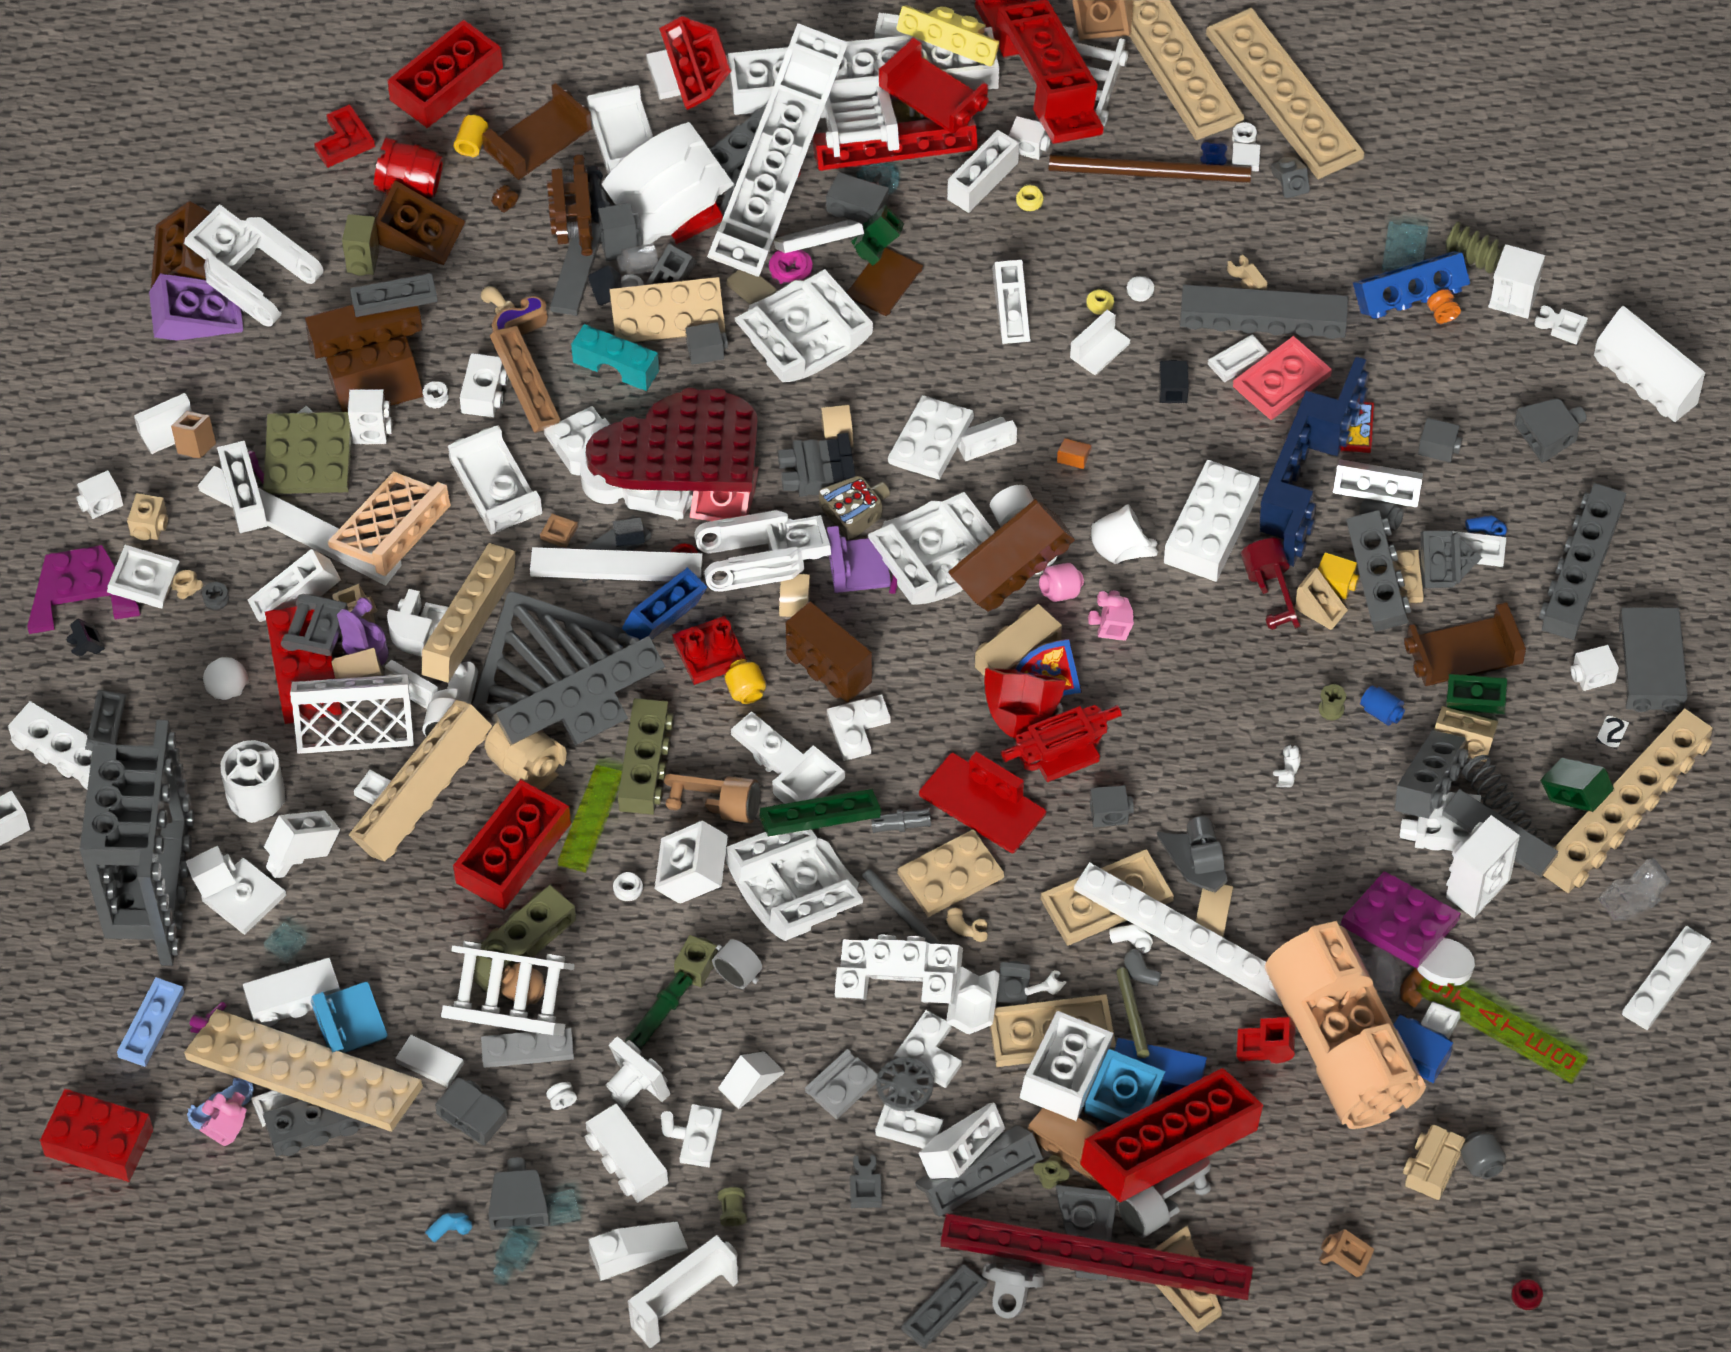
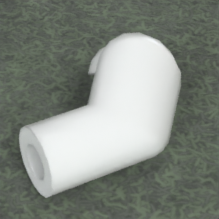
M1131 924L1109 929L1112 943L1128 940L1142 953L1150 951L1153 943L1152 937L1139 926Z

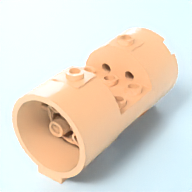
M1337 921L1312 926L1308 932L1286 942L1268 958L1265 964V971L1288 1017L1297 1026L1317 1066L1316 1073L1342 1125L1346 1123L1349 1129H1360L1390 1119V1113L1395 1112L1402 1105L1407 1109L1422 1096L1426 1085L1399 1032L1395 1029L1373 986V981L1344 927L1339 926Z

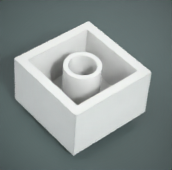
M702 820L661 838L654 889L678 903H683L721 887L728 835Z

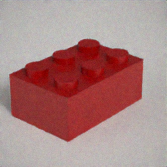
M64 1088L40 1142L46 1157L130 1182L152 1135L153 1127L150 1116L147 1113Z

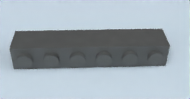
M1183 285L1180 327H1188L1193 330L1209 328L1217 331L1238 330L1245 333L1267 332L1273 335L1296 334L1300 337L1325 336L1328 339L1345 338L1348 296Z

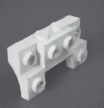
M878 935V939H869L868 941L843 939L841 967H837L834 997L837 999L855 998L866 1000L869 978L920 981L923 982L921 999L923 1003L953 1004L956 981L962 965L963 948L959 945L929 944L925 942L924 937L907 936V941L896 940V936Z

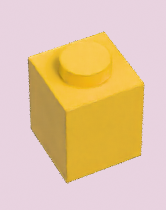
M1324 553L1318 570L1339 598L1346 599L1349 591H1355L1360 578V575L1356 574L1357 562Z

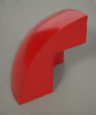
M985 668V695L990 713L998 727L1012 738H1016V735L1026 732L1028 726L1050 718L1060 703L1065 689V680L1043 674L1021 673L1013 669Z

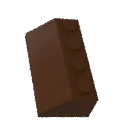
M353 305L305 317L309 348L315 359L331 357L344 351L360 349L363 346L385 342L400 336H410L416 332L423 331L418 306L355 317Z
M1034 499L950 569L948 573L978 606L989 612L1001 606L1004 599L1011 593L1020 590L1034 574L1043 571L1048 563L1057 555L1066 552L1075 541V538L1057 514Z

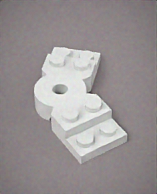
M593 406L544 429V435L571 474L581 475L583 491L590 499L602 504H614L618 502V499L624 498L625 504L629 509L670 517L678 515V518H684L687 509L686 505L692 491L623 489L606 484L602 476H594L589 471L586 465V444L595 432L610 425L606 418L602 419Z

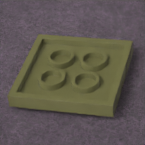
M348 412L267 414L263 490L269 494L349 492L352 434Z

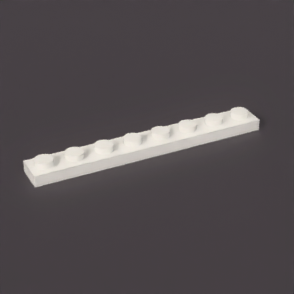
M1089 862L1076 882L1074 891L1262 997L1282 1006L1265 971L1266 961Z

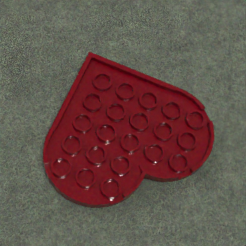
M685 388L682 392L667 396L653 404L646 415V419L626 417L620 422L610 424L595 432L586 444V465L594 476H602L606 484L623 489L752 492L758 432L757 414L747 401L733 394L726 393L724 389L697 390L695 388Z

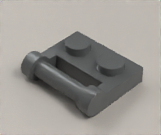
M300 594L296 601L297 609L288 633L282 638L281 646L290 651L299 649L331 656L341 630L337 614L341 609L348 611L347 603ZM314 609L305 637L299 636L308 611Z

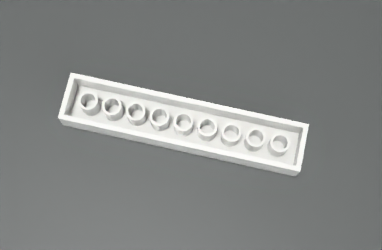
M992 27L985 28L983 35L994 39ZM906 35L846 41L848 45L829 93L830 102L840 103L872 99V96H877L876 86H879V68L915 37ZM915 38L922 43V58L974 91L983 83L988 85V89L999 88L997 54L994 64L987 66ZM788 47L728 53V61L732 70L729 74L734 115L753 113L768 103ZM889 93L890 99H897Z

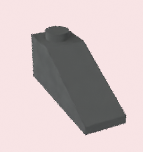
M668 244L645 285L687 281L697 262L689 254Z

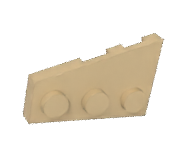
M1187 1226L1153 1249L1200 1258L1198 1251L1195 1250ZM1155 1284L1197 1333L1222 1314V1309L1215 1294Z

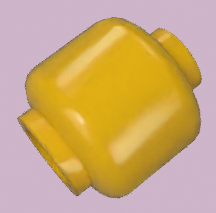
M745 659L733 662L730 665L731 669L726 672L724 678L731 697L742 704L758 701L766 689V681L759 665L755 662H746Z

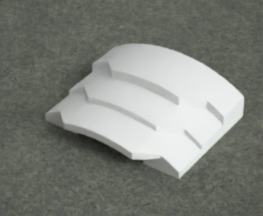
M690 122L666 130L639 146L625 157L602 183V186L616 205L631 203L633 213L638 212L641 225L639 231L644 246L651 244L662 235H671L689 219L714 205L717 197L734 185Z
M826 270L804 281L794 280L773 295L750 304L747 312L735 317V322L751 339V343L767 360L766 364L782 382L796 381L816 374L847 356L873 333V322Z
M963 492L942 502L930 501L905 515L884 521L882 528L869 533L868 538L883 557L884 563L896 577L898 587L912 605L939 601L961 592L963 589L951 577L948 571L994 534L995 531L966 493Z
M812 830L770 837L764 832L726 847L725 860L745 900L762 923L784 941L811 931V926L837 916V913L863 903V898L857 892L859 882L845 868L829 842L817 838Z

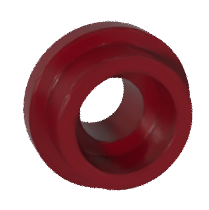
M1530 1279L1521 1280L1512 1289V1301L1523 1310H1533L1541 1304L1543 1291L1535 1281ZM1528 1292L1533 1298L1525 1299L1521 1294Z

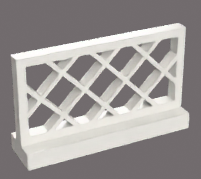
M408 674L292 682L290 694L293 705L297 754L414 746ZM391 698H404V707L398 714H395L385 706ZM362 700H370L377 706L369 716H366L356 708ZM333 702H341L348 708L339 718L327 710ZM312 704L319 711L308 720L300 713L299 705ZM380 710H383L393 718L384 729L372 720ZM351 712L364 720L355 731L343 722ZM322 714L334 722L326 733L313 724ZM404 714H405V720H406V721H404V720L401 718ZM301 721L305 724V726L302 729ZM398 722L406 729L407 738H394L388 731ZM367 724L379 732L374 740H365L359 735ZM338 726L350 734L345 742H336L330 737ZM309 728L321 736L316 744L303 745L302 735Z

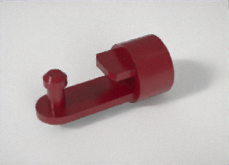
M1266 538L1249 544L1241 551V557L1249 580L1258 582L1262 593L1265 594L1269 592L1265 580L1277 577L1288 608L1287 611L1276 615H1267L1265 620L1268 628L1274 630L1277 629V626L1290 621L1293 622L1295 629L1301 627L1284 573L1289 569V563L1281 540Z

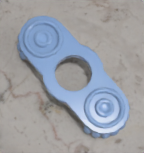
M234 1078L233 1085L222 1092L212 1094L208 1100L213 1101L217 1094H222L226 1100L231 1099L233 1094L238 1092L245 1096V1100L241 1105L244 1106L253 1096V1084L240 1078ZM204 1103L197 1108L195 1105H191L187 1113L191 1125L199 1130L204 1122L211 1119L210 1115L202 1112Z

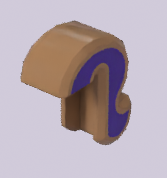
M528 296L521 300V308L510 307L501 310L494 316L492 332L517 326L521 335L545 326L548 319L546 302L538 296Z

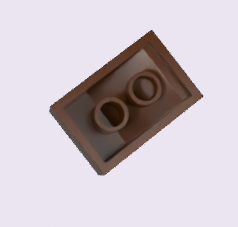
M396 180L385 192L373 216L376 220L378 241L381 246L442 265L445 264L466 222Z

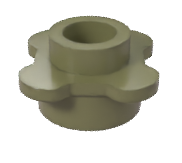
M1052 1155L1049 1157V1160L1043 1163H1036L1033 1167V1172L1039 1175L1042 1186L1046 1189H1051L1062 1181L1065 1182L1069 1179V1171L1063 1168L1059 1156Z

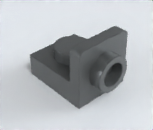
M1019 961L1001 962L996 1007L1027 1004L1028 995L1025 994V988L1029 987L1030 965Z

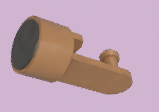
M674 774L665 775L664 783L671 787L669 799H666L665 804L670 810L677 811L681 808L682 791L686 789L720 794V800L706 799L705 807L712 813L720 814L723 820L752 823L757 815L760 804V787L756 779L728 776L722 781Z

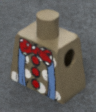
M856 476L819 490V506L833 524L838 526L840 533L845 536V539L850 541L882 517L881 501L889 497L890 492L883 481L870 487L863 477Z

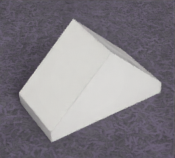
M765 1052L741 1055L719 1086V1090L740 1109L782 1076L784 1071Z

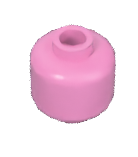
M1071 563L1048 566L1039 579L1042 594L1053 602L1076 598L1084 583L1082 573Z

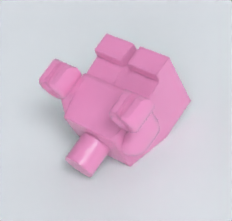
M1100 591L1097 596V603L1099 606H1103L1102 615L1099 616L1097 611H1090L1088 622L1090 625H1100L1098 637L1125 641L1134 624L1133 609L1129 600L1120 596L1118 591H1110L1109 594Z
M235 1092L231 1099L226 1100L225 1096L217 1094L213 1101L207 1100L202 1107V1112L210 1115L211 1119L204 1122L199 1131L223 1146L232 1143L243 1125L246 1108L241 1105L245 1100V1096Z

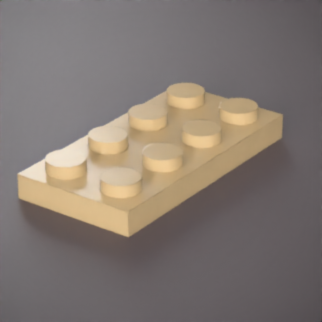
M719 277L610 289L615 336L632 343L686 337L685 328L718 322L720 333L725 332Z
M1147 849L1100 868L1164 905L1173 902L1174 895ZM1079 878L1041 893V901L1067 946L1128 921L1074 891L1075 884Z
M1107 994L995 1008L993 1024L989 1027L996 1067L1031 1063L1057 1011L1114 1033ZM1113 1034L1110 1049L1115 1051L1116 1042Z

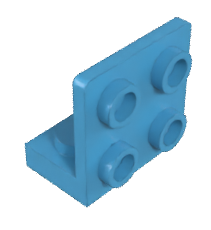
M368 982L360 983L327 996L322 992L311 997V1005L326 1046L331 1048L332 1053L335 1051L347 1053L387 1038L386 1029Z

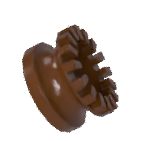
M503 185V187H499L500 190H496L497 193L494 192L495 196H492L491 202L501 212H506L515 206L518 194L515 191H511L508 185Z

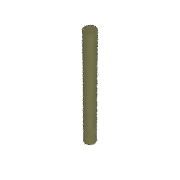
M1119 968L1116 974L1138 1058L1144 1059L1149 1056V1050L1129 973L1126 968Z

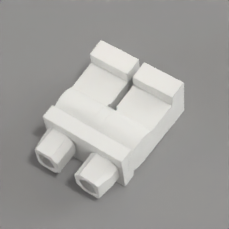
M1449 792L1448 795H1443L1440 808L1434 809L1429 819L1418 817V821L1402 819L1400 838L1415 841V848L1424 849L1425 847L1430 850L1443 849L1453 851L1461 841L1466 842L1471 837V833L1442 815L1444 808L1456 793ZM1468 794L1479 802L1481 801V795Z

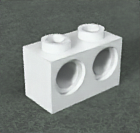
M350 390L348 416L353 444H387V434H392L393 423L392 417H390V401H385L384 391Z

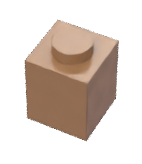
M186 411L171 425L178 454L202 458L216 444L210 416Z

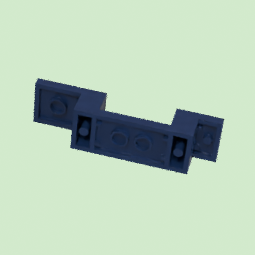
M1355 357L1338 400L1309 391L1305 392L1261 499L1260 532L1284 539V551L1289 566L1294 567L1297 557H1303L1307 544L1304 540L1306 535H1312L1316 522L1313 519L1316 510V503H1313V491L1291 485L1292 481L1297 482L1301 472L1300 461L1301 459L1306 460L1309 449L1338 457L1341 446L1347 447L1351 436V431H1348L1350 425H1356L1360 412L1357 409L1358 404H1364L1368 394L1366 385L1369 372L1366 371V359Z

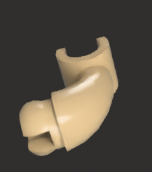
M487 286L481 292V298L484 302H492L497 306L495 308L496 314L503 309L515 308L511 301H505L495 287Z
M959 908L948 910L946 921L953 932L961 936L972 937L979 942L987 939V932L977 931V929H987V922L985 920L978 919L974 921L972 926H969L962 917V910Z

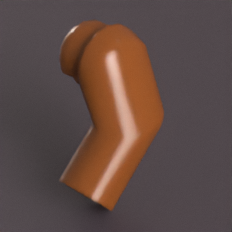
M1417 968L1412 970L1400 986L1402 1001L1405 1004L1406 1002L1409 1003L1411 1007H1416L1423 998L1422 993L1416 990L1425 977L1419 973Z

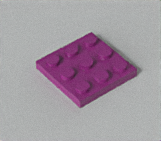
M1384 871L1342 917L1340 926L1418 969L1458 923L1461 913Z

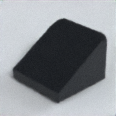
M611 266L603 267L588 275L589 283L599 306L611 302L610 289L622 288L621 274Z
M641 518L612 522L616 547L645 543Z

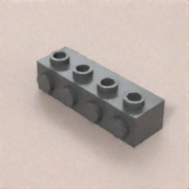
M303 1100L262 1113L276 1157L280 1155H294L301 1148L310 1145L321 1146L327 1143L329 1139L340 1135L351 1136L358 1129L371 1125Z

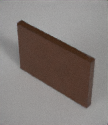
M885 248L881 259L873 266L868 263L846 293L853 301L887 317L917 275L922 272L923 265Z

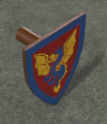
M1070 639L1053 641L1035 648L1015 668V670L1021 673L1043 674L1065 680L1066 684L1063 695L1082 693Z

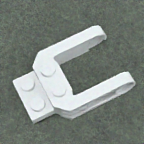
M220 204L185 238L184 242L186 246L205 259L206 282L265 326H272L281 317V311H278L276 306L263 296L264 293L236 273L255 253L256 248L263 250L308 284H313L323 274V267L316 258L263 218L248 217L246 220H240Z
M774 510L705 522L699 525L694 533L697 547L704 553H715L762 544L769 545L770 551L731 557L728 560L710 564L704 571L706 583L710 589L718 592L791 580L804 570V559H819L823 556L831 555L830 543L821 515L792 520L788 518L787 513ZM707 533H715L717 535V538L712 542L702 541V537ZM717 571H725L727 573L723 580L717 581L712 579V575Z

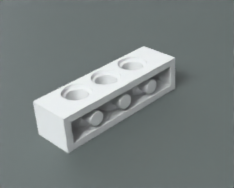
M29 701L8 725L12 743L20 750L28 749L33 752L40 762L53 764L65 777L70 778L73 776L78 779L81 785L87 789L90 764H84L91 763L92 751L85 750L88 735Z

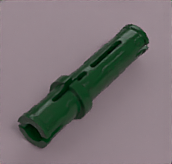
M678 971L666 989L659 991L656 996L657 1000L625 1039V1042L629 1040L635 1043L641 1051L642 1047L669 1012L679 1006L678 1001L693 984L692 979L687 975L683 980L682 977L685 973Z

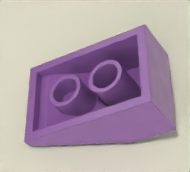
M160 274L149 292L154 338L178 341L243 331L241 308L209 285L206 280Z

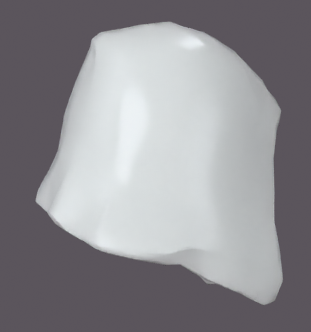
M1129 504L1092 523L1091 538L1095 549L1101 556L1113 564H1118L1128 559L1158 555V551L1155 548L1157 541L1149 539L1143 534L1137 516Z

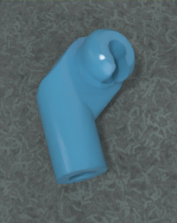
M445 1213L425 1233L436 1243L448 1230H457L461 1235L467 1234L472 1229V1222L468 1220L469 1217L464 1213Z

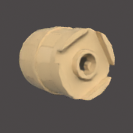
M497 722L485 740L487 756L504 774L511 776L517 783L521 779L541 791L559 775L555 772L558 765L564 766L566 762L567 752L565 747L546 735L543 730L510 746Z

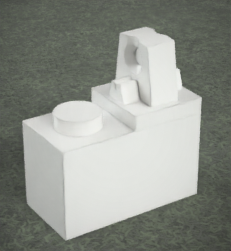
M325 810L279 815L264 846L270 854L266 868L275 878L285 877L293 864H302L304 859L328 856L340 828Z

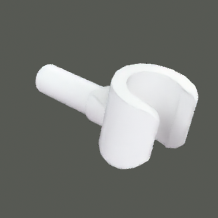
M1055 970L1052 971L1044 982L1025 988V994L1030 995L1040 991H1047L1055 995L1063 988L1066 981L1060 982L1056 980L1061 973Z

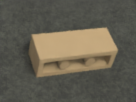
M1037 604L1031 610L1027 609L1022 612L1018 620L1012 625L1003 627L990 642H984L978 647L975 653V668L984 676L985 668L1015 670L1018 663L1030 651L1043 644L1061 640L1062 625Z

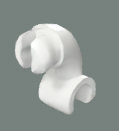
M1291 745L1283 750L1285 769L1274 770L1273 772L1274 776H1279L1276 787L1290 788L1294 784V776L1300 766L1301 754H1299L1297 746L1292 748Z

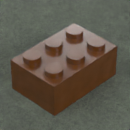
M807 603L785 622L786 654L794 664L800 663L805 667L813 680L823 682L832 696L842 698L846 703H849L872 683V652L813 603Z

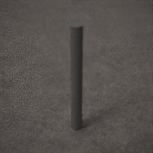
M868 869L862 877L919 937H924L925 942L929 944H943L872 869Z

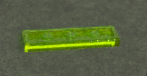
M595 765L558 858V866L584 873L587 872L619 791L622 771Z

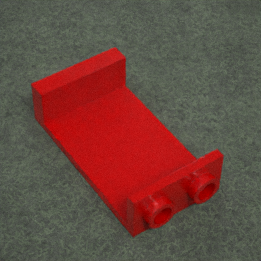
M912 38L879 68V87L954 134L961 127H965L971 117L978 111H982L987 106L989 100L988 85L983 83L974 91L922 58V43Z

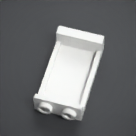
M638 85L587 96L588 109L592 115L591 122L608 175L631 152L653 138Z
M499 425L485 428L477 434L458 439L448 445L450 462L490 534L542 514L541 498L537 491L532 492L502 438ZM499 475L512 477L517 484L516 496L507 501L494 499L489 493V486L493 479Z
M716 1235L628 1300L631 1327L649 1348L660 1342L658 1320L716 1277L723 1275L732 1286L738 1283L737 1271L739 1269L736 1259L738 1254L734 1247L727 1241L724 1243Z

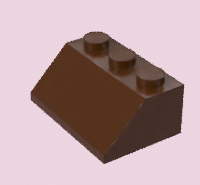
M189 201L156 225L151 288L160 274L206 280L205 259L186 246L184 242L185 238L211 212Z
M406 336L325 358L328 377L341 412H348L350 390H383L385 401H390V406L424 397Z

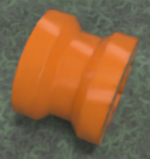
M1448 289L1434 293L1427 300V305L1434 312V318L1439 324L1455 320L1461 313L1458 303L1453 302L1454 296Z

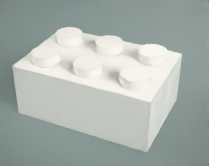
M1492 815L1484 823L1479 822L1473 828L1470 834L1471 837L1466 842L1461 841L1452 852L1454 859L1449 868L1451 874L1446 883V886H1448L1446 898L1473 918L1510 881L1520 835Z
M1057 1011L1025 1074L1020 1099L1076 1121L1107 1051L1110 1049L1114 1033Z

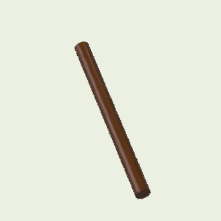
M1050 155L1049 171L1251 182V167L1062 155Z

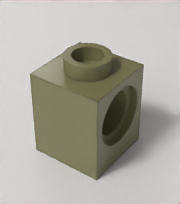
M689 935L674 962L675 975L678 971L685 973L682 977L683 980L688 975L692 979L693 985L702 988L713 968L712 959L717 954V946L706 938H697ZM696 957L702 958L701 961H692L691 959Z

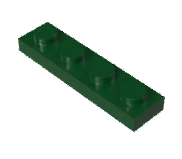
M873 789L762 807L760 808L759 817L767 836L770 837L880 818L881 808Z

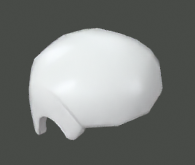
M221 657L207 666L203 675L205 690L215 699L227 700L242 694L245 685L249 684L247 670L240 662L234 658Z

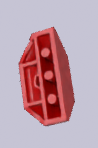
M681 16L659 29L684 106L689 110L711 98L732 70L719 31L711 26Z

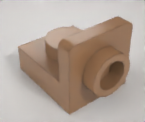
M1344 1229L1326 1237L1321 1246L1323 1252L1319 1261L1323 1264L1334 1261L1355 1277L1363 1275L1374 1252V1248Z

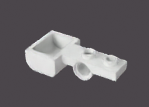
M752 711L731 729V735L753 753L755 761L760 766L763 764L767 767L765 769L767 772L774 770L779 775L772 781L773 794L784 804L825 797L845 779V771L814 745L802 754Z

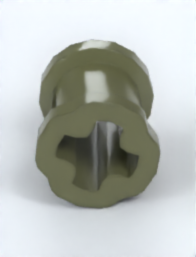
M1331 684L1321 690L1320 698L1322 701L1319 704V713L1323 718L1337 720L1344 714V703L1347 695L1343 687Z
M737 1187L720 1190L717 1194L722 1207L720 1224L726 1227L744 1225L747 1222L746 1214L743 1211L745 1191Z

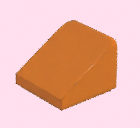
M1064 439L1057 452V463L1084 469L1092 445Z

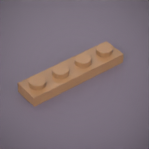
M514 326L495 330L490 335V338L534 433L544 431L545 428L561 421L518 327Z

